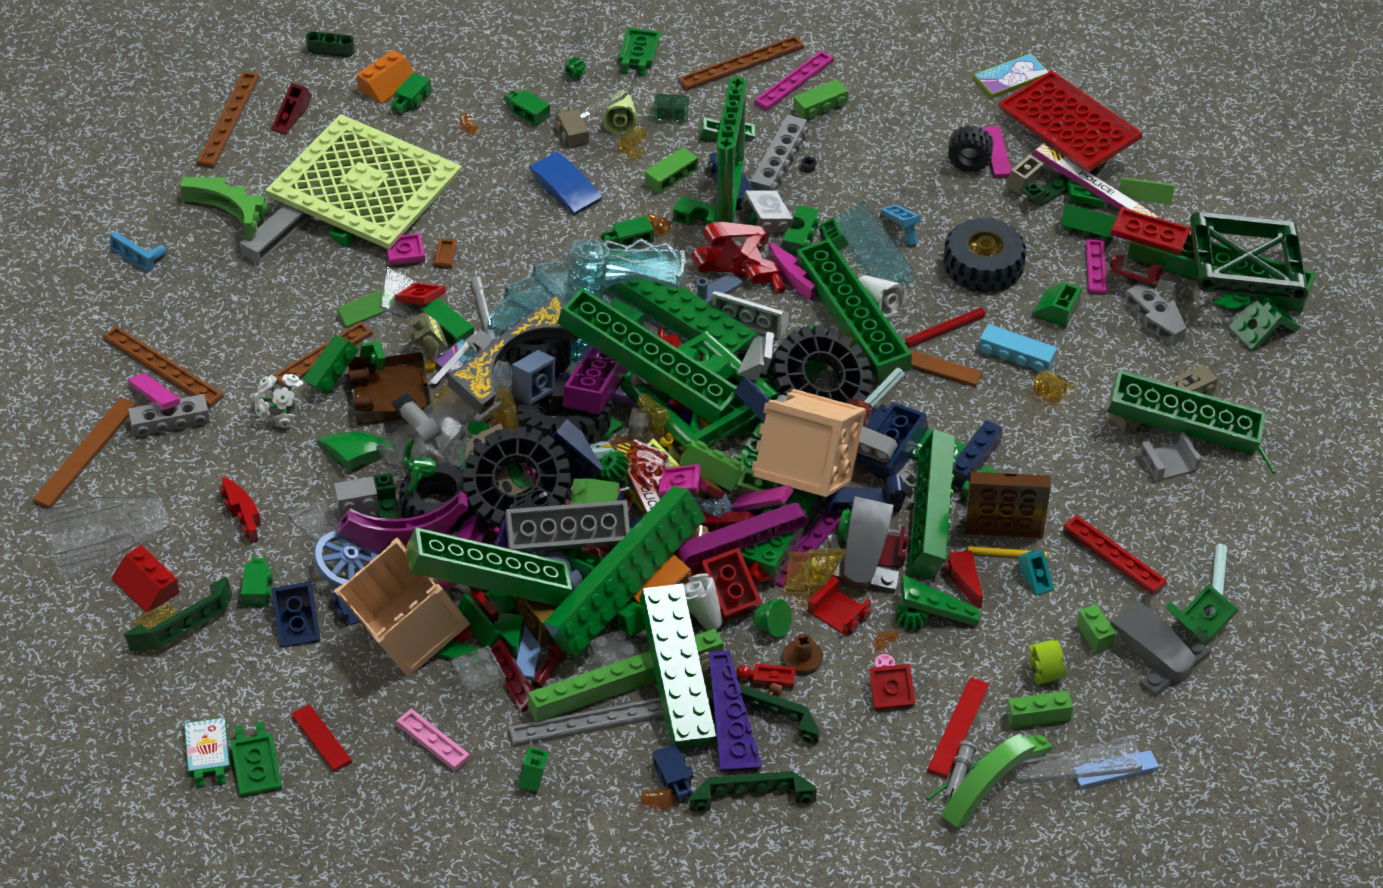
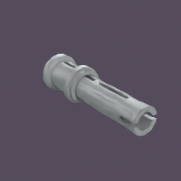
M961 741L959 743L960 750L958 756H955L953 760L955 767L944 794L946 800L950 799L951 794L953 796L963 782L966 771L972 766L971 759L973 754L977 752V746L969 741Z

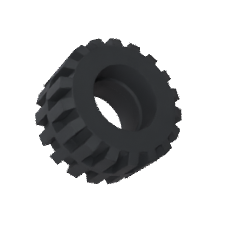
M966 125L965 128L959 127V130H955L950 136L948 148L950 163L955 164L954 167L960 168L962 171L978 172L979 169H985L990 164L994 143L992 136H989L990 133L984 131V128H977L974 125L973 127H970V125Z

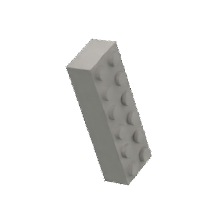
M627 500L506 509L505 513L508 549L519 552L617 545L630 532Z

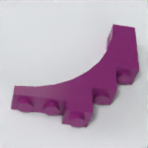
M460 491L442 507L412 518H377L349 509L339 521L338 534L378 555L396 538L404 546H407L415 528L452 536L451 527L455 525L457 518L464 514L468 508L467 494Z

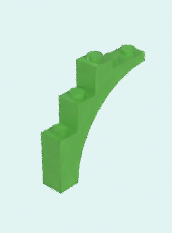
M226 177L182 178L180 186L182 202L209 204L232 213L243 224L245 238L253 239L254 232H257V222L264 220L265 213H268L269 207L268 202H265V196L249 195L245 193V186H229V184H226Z

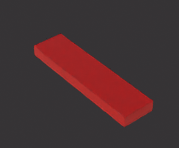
M310 704L292 713V718L334 773L352 764V759Z

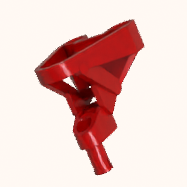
M727 222L710 223L704 227L702 232L709 246L697 248L691 254V258L699 272L715 271L732 272L735 275L742 274L748 276L753 284L771 282L776 294L786 290V286L780 278L781 272L777 265L772 261L761 258L759 249L768 242V235L763 227ZM747 237L744 245L737 246L731 238ZM736 260L733 266L730 265L732 261Z

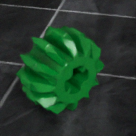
M610 450L608 454L604 453V457L599 459L603 469L598 475L604 481L617 483L619 479L623 480V476L628 474L627 470L630 468V461L621 451Z
M902 602L897 605L895 618L898 621V626H904L905 631L911 628L914 632L916 627L921 630L923 625L928 623L929 612L904 606Z

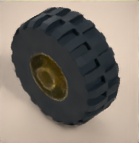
M993 218L969 219L964 223L958 224L949 232L945 240L944 268L953 281H957L961 287H968L971 291L980 290L983 293H987V291L997 292L1001 288L1006 289L1010 287L1011 283H1016L1019 277L1022 276L1026 258V244L1020 233L1016 232L1013 226L1007 225L1006 222L997 221Z

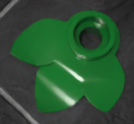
M1221 293L1222 298L1213 299L1216 305L1225 306L1226 309L1243 308L1250 303L1249 296Z

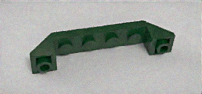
M1107 161L1089 173L1097 176ZM1063 174L1043 186H1039L1033 181L1022 187L1020 191L1032 201L1043 206L1068 192L1067 184L1070 178Z
M393 473L374 475L379 517L400 519Z
M225 576L209 585L211 595L151 629H147L140 624L125 632L124 637L129 651L159 649L226 611L232 597L228 578Z
M739 684L743 702L750 704L756 709L763 708L769 710L774 715L781 714L787 716L795 722L801 721L798 728L799 736L806 742L812 743L815 741L819 743V729L807 706ZM710 689L706 693L710 709L714 710L712 689Z
M793 771L709 777L690 796V811L704 812L711 810V796L713 795L722 797L726 794L744 795L751 792L763 794L767 791L778 790L779 792H785L789 789H793L795 803L809 804L816 801L817 788Z

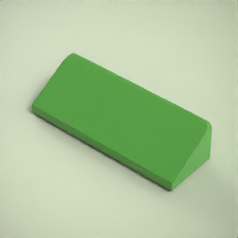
M1121 177L1119 192L1133 200L1171 205L1175 184Z
M385 288L339 306L337 310L338 317L345 327L348 328L393 310L396 306L389 291Z

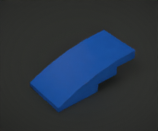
M557 151L529 166L530 171L548 194L552 193L561 205L564 203L573 215L602 198L601 194L581 171Z

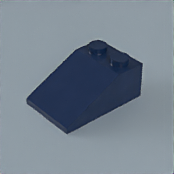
M566 419L551 438L555 440L556 446L560 445L565 452L572 482H574V479H593L603 467L582 431Z
M311 581L271 588L280 647L320 641V630Z

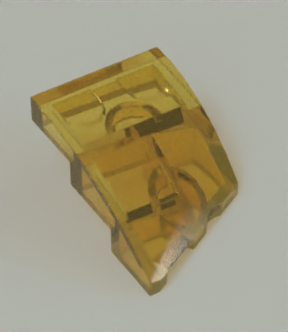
M499 384L494 387V390L501 405L488 411V414L494 426L501 423L503 428L509 427L510 432H516L518 416L513 396L508 386Z
M827 548V551L789 552L786 592L811 591L825 587L846 554V549Z

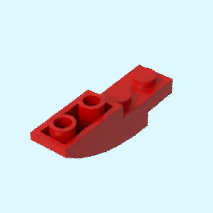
M222 477V486H219L222 498L226 497L227 499L224 500L226 510L231 511L233 517L238 516L240 523H244V526H242L244 536L249 537L251 543L258 542L256 526H260L261 521L255 503L238 484L227 477Z

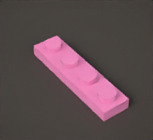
M412 708L396 720L398 727L453 771L458 770L470 760L469 753Z

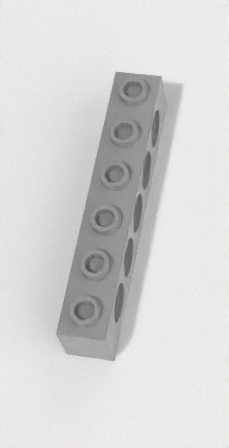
M791 115L786 116L751 179L750 185L754 191L778 190L779 181H783L785 170H789L791 159H795L797 148L800 149L802 146L803 137H807L809 128L806 127V119Z

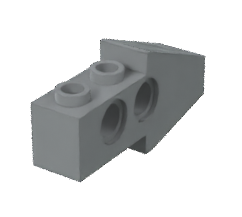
M1145 282L1127 290L1125 303L1144 319L1143 327L1171 345L1184 340L1186 326L1174 300L1167 303L1164 298L1160 297Z

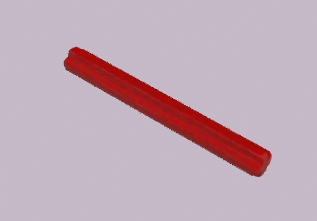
M979 307L905 338V344L909 348L984 318L986 312L982 307Z

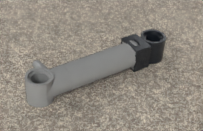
M408 392L391 402L400 418L418 433L425 444L430 442L435 450L441 448L436 438L442 434L441 430L433 418H429L418 407Z

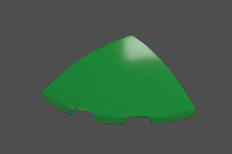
M338 432L317 440L338 464L341 463L348 472L362 464L366 467L397 450L386 439L366 432Z

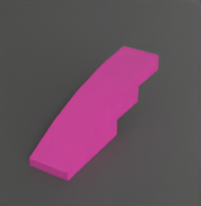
M771 242L769 244V257L777 265L783 278L808 300L814 299L816 285L807 280V272L798 267L799 260Z

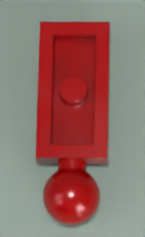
M755 663L754 670H751L747 665H740L736 669V675L741 681L753 678V685L771 686L772 683L783 686V688H794L796 667Z

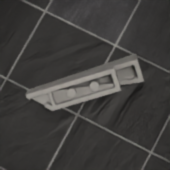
M766 332L763 337L757 336L753 339L737 372L738 375L758 381L760 373L766 375L772 359L774 333Z

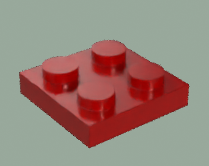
M414 283L394 294L396 302H403L405 305L414 303L418 304V306H425L432 300L445 294L446 288L442 285Z
M910 664L868 669L874 710L914 706L916 704Z

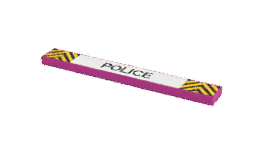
M1043 144L1035 149L1033 154L1035 157L1117 209L1121 210L1122 207L1160 218L1047 145Z

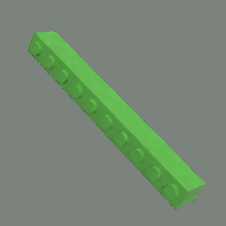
M715 628L694 635L698 655L705 652L723 651L724 642ZM647 651L528 692V709L536 723L656 682L651 652Z

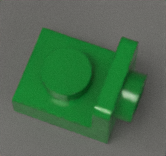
M380 341L362 343L359 354L360 358H370V362L374 364L376 371L384 370L386 357Z

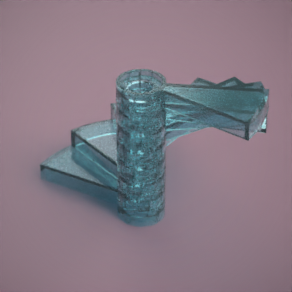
M641 238L629 247L608 240L605 243L593 239L578 240L573 243L572 248L568 249L567 260L533 264L532 276L506 286L504 300L488 316L487 329L503 332L507 327L516 324L520 318L527 317L535 307H540L548 297L552 298L558 294L568 303L581 288H584L602 301L604 289L618 282L647 279L678 289L682 283L685 268L684 250H674L668 243L653 246ZM581 338L574 343L571 342V359L581 360L590 344Z

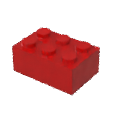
M739 547L701 562L699 567L701 573L708 574L715 582L723 621L760 607L762 603Z

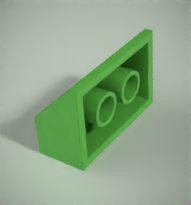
M574 479L571 504L617 501L619 483L595 479Z

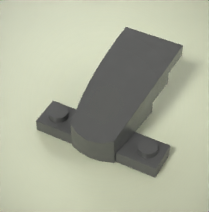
M855 496L849 521L844 559L821 554L817 575L828 578L834 576L846 585L854 588L864 589L872 587L895 592L899 572L877 567L894 505Z
M1139 600L1110 622L1113 629L1125 637V643L1140 653V659L1155 668L1152 673L1140 681V686L1153 697H1157L1172 684L1174 685L1187 679L1191 675L1193 668L1210 656L1211 650L1196 639L1186 645L1171 627Z

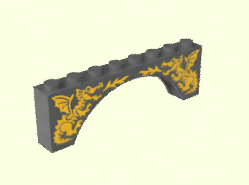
M558 294L552 298L548 297L540 307H535L527 317L520 318L515 326L507 328L502 336L494 338L486 348H481L473 358L466 359L461 367L453 369L449 374L448 387L479 415L484 413L494 405L496 396L492 382V371L498 360L508 350L525 341L539 338H556L573 343L579 339L578 336L557 324L561 310L567 302Z

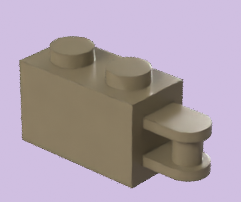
M568 106L567 109L559 108L556 126L557 130L562 132L563 142H566L569 148L588 144L589 131L579 110H572L571 106Z
M1029 154L1011 170L1006 186L1014 192L1022 194L1020 191L1022 187L1039 179L1044 162Z

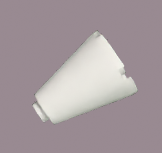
M867 275L859 278V281L886 318L899 312L896 310L899 306L904 305L906 299V290L901 284Z
M698 574L688 578L690 582L685 585L684 583L682 584L689 612L706 630L714 628L717 630L723 623V617L713 578L708 574Z

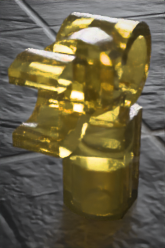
M639 126L626 137H620L618 139V150L629 154L631 159L637 160L636 154L642 156L643 149L634 145L646 137V131Z
M648 394L641 395L638 398L637 405L651 416L652 425H650L649 431H656L655 437L659 438L664 435L663 426H665L666 421L669 419V412L665 407L659 408V404Z

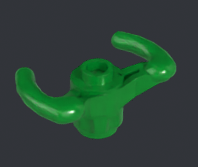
M412 438L408 439L403 455V466L407 468V472H410L411 481L407 487L410 494L415 493L418 482L422 477L434 476L436 468L435 460H431V458H411L412 447L415 443Z

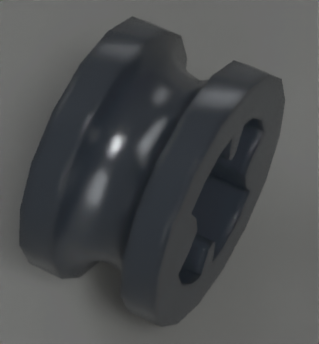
M807 156L801 160V169L804 172L811 173L816 170L817 160L815 158Z

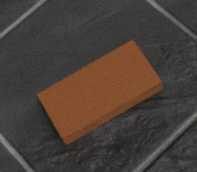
M439 238L434 267L452 269L457 240Z

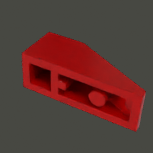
M972 550L948 552L947 561L944 563L945 572H949L952 582L977 608H982L983 593Z

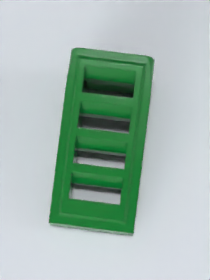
M836 217L820 224L825 239L830 238L838 251L848 246L847 239Z

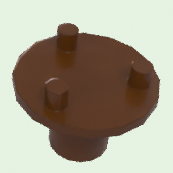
M799 634L794 641L785 646L783 661L787 667H796L797 672H810L821 665L823 651L810 635Z

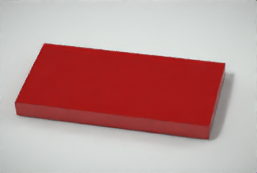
M1121 207L1110 235L1181 255L1191 228Z

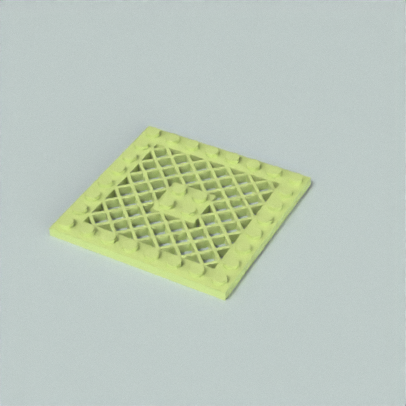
M340 114L265 190V195L386 249H390L461 171L462 166Z

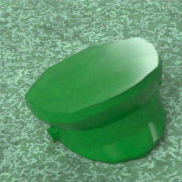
M850 509L844 510L839 520L836 531V539L839 542L843 541L846 543L852 512Z
M783 599L769 600L755 612L753 618L755 627L761 632L769 633L773 637L785 636L792 622L791 607Z

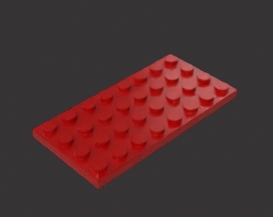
M1052 70L998 103L999 109L1087 172L1092 171L1143 138L1142 132Z

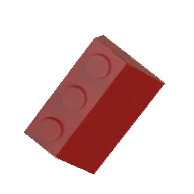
M143 545L127 553L112 576V580L147 614L180 593L177 578Z

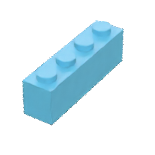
M988 324L980 337L978 350L985 354L1000 357L1002 360H1008L1020 366L1032 368L1037 372L1048 374L1056 360L1058 347Z

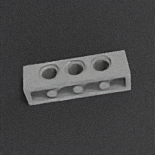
M204 394L181 398L179 405L167 410H162L156 404L128 409L134 437L146 436L157 432L163 433L167 430L183 429L188 426L203 425L210 422Z

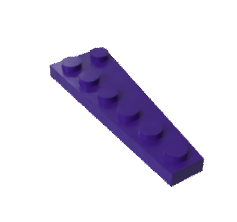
M730 651L709 652L720 772L761 769V760L747 717L746 707L742 699Z

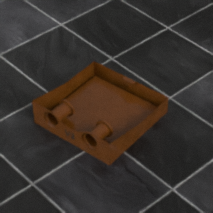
M422 352L387 356L385 358L384 366L423 361L425 371ZM354 357L348 365L350 385L354 382L356 398L353 396V393L352 397L357 425L402 420L391 402L407 392L427 416H433L432 404L427 407L424 386L428 387L426 371L425 375H421L419 363L384 367V370L376 371V369H368L375 368L374 364H371L370 358Z
M971 471L965 511V534L1043 538L1051 489V477L1049 475Z

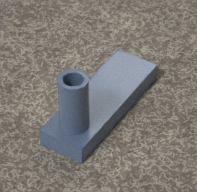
M732 272L709 285L706 278H699L697 280V292L694 294L712 304V293L714 291L730 294L742 287L743 281Z

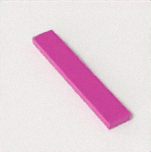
M819 51L754 100V104L768 111L834 62V58L823 51Z

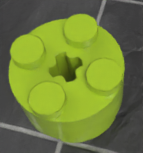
M1048 640L1028 646L1031 656L1028 658L1031 669H1036L1037 673L1034 675L1037 685L1067 677L1066 664L1063 665L1062 658L1064 656L1058 640Z

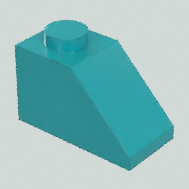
M1033 550L1017 556L1021 573L1036 595L1054 589L1044 551Z

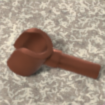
M772 683L768 694L780 697L783 693V686Z

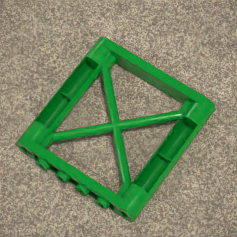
M733 77L728 82L717 139L718 197L717 205L715 206V222L733 223L745 150L747 82L742 77Z
M704 332L683 344V346L697 349L699 356L703 357L702 361L710 359L713 354L729 358L732 369L731 377L739 384L746 378L737 374L742 361L709 332ZM631 375L627 376L620 386L627 396L663 429L671 433L674 439L685 449L691 439L694 441L700 440L709 447L758 418L744 404L700 431L698 429L700 415L693 411L691 425L689 426L654 394H666L660 389L655 391L649 384L634 386L630 382ZM761 377L758 378V381L750 379L770 400H776L780 395Z

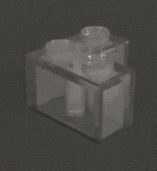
M632 408L629 421V442H633L636 450H642L653 438L659 444L662 437L668 441L665 437L668 432L658 423H651V410Z

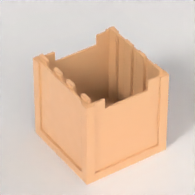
M795 389L787 393L785 402L769 400L768 403H765L763 413H766L765 423L760 426L759 433L762 434L761 441H757L756 450L759 452L757 461H753V476L825 497L850 484L866 409Z
M398 538L394 539L381 554L372 559L368 565L359 570L349 581L334 590L406 676L415 672L470 625L439 584L436 585L427 576L410 573L408 551Z

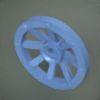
M333 531L320 538L314 548L313 561L319 574L330 584L339 587L355 576L354 566L361 570L364 568L361 562L369 564L378 554L338 534V531ZM339 540L342 547L330 542ZM348 542L355 544V546H349ZM324 547L337 553L322 556V549ZM362 549L367 556L359 554V551ZM337 560L338 564L330 571L325 562ZM342 568H347L348 580L336 576Z

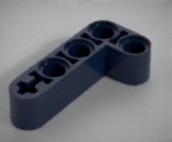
M892 475L886 479L883 488H841L825 497L828 511L833 514H842L846 509L851 511L855 496L894 505L892 512L898 513L902 509L906 492L902 478L898 475Z

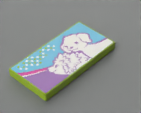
M1030 53L976 73L973 79L991 98H995L1032 83L1048 73V70Z

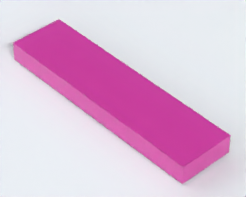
M1000 126L982 127L993 138L994 144L990 164L994 179L1008 178L1011 167Z
M1086 240L1089 294L1107 295L1104 240Z
M145 373L128 379V384L162 410H167L180 404L179 397Z
M788 485L740 494L732 508L734 512H742L783 505L792 494L793 489Z

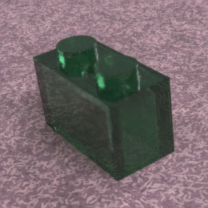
M655 94L653 119L688 122L690 96Z

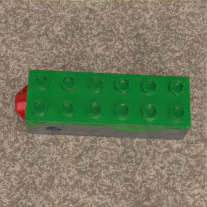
M791 487L793 492L785 504L764 509L763 513L792 503H798L808 517V523L801 529L740 550L754 584L764 583L772 587L776 586V582L780 579L783 569L791 560L796 546L807 532L821 507V495Z

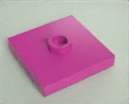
M421 233L402 235L390 249H386L389 266L426 261Z
M700 464L661 469L659 497L662 498L672 486L689 489L691 494H698L701 473Z

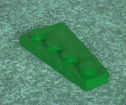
M902 576L900 580L902 605L978 626L980 622L979 608L908 576Z

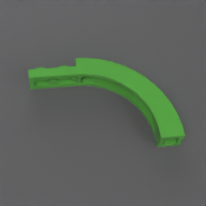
M1018 734L1007 739L992 750L970 772L949 800L941 816L956 828L966 825L984 797L1005 774L1023 761L1049 753L1053 745L1048 742L1046 737L1039 734L1026 738L1022 734Z

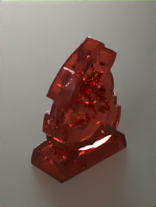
M634 439L626 453V457L630 458V473L646 490H650L652 486L656 490L665 471V462L669 457V453Z

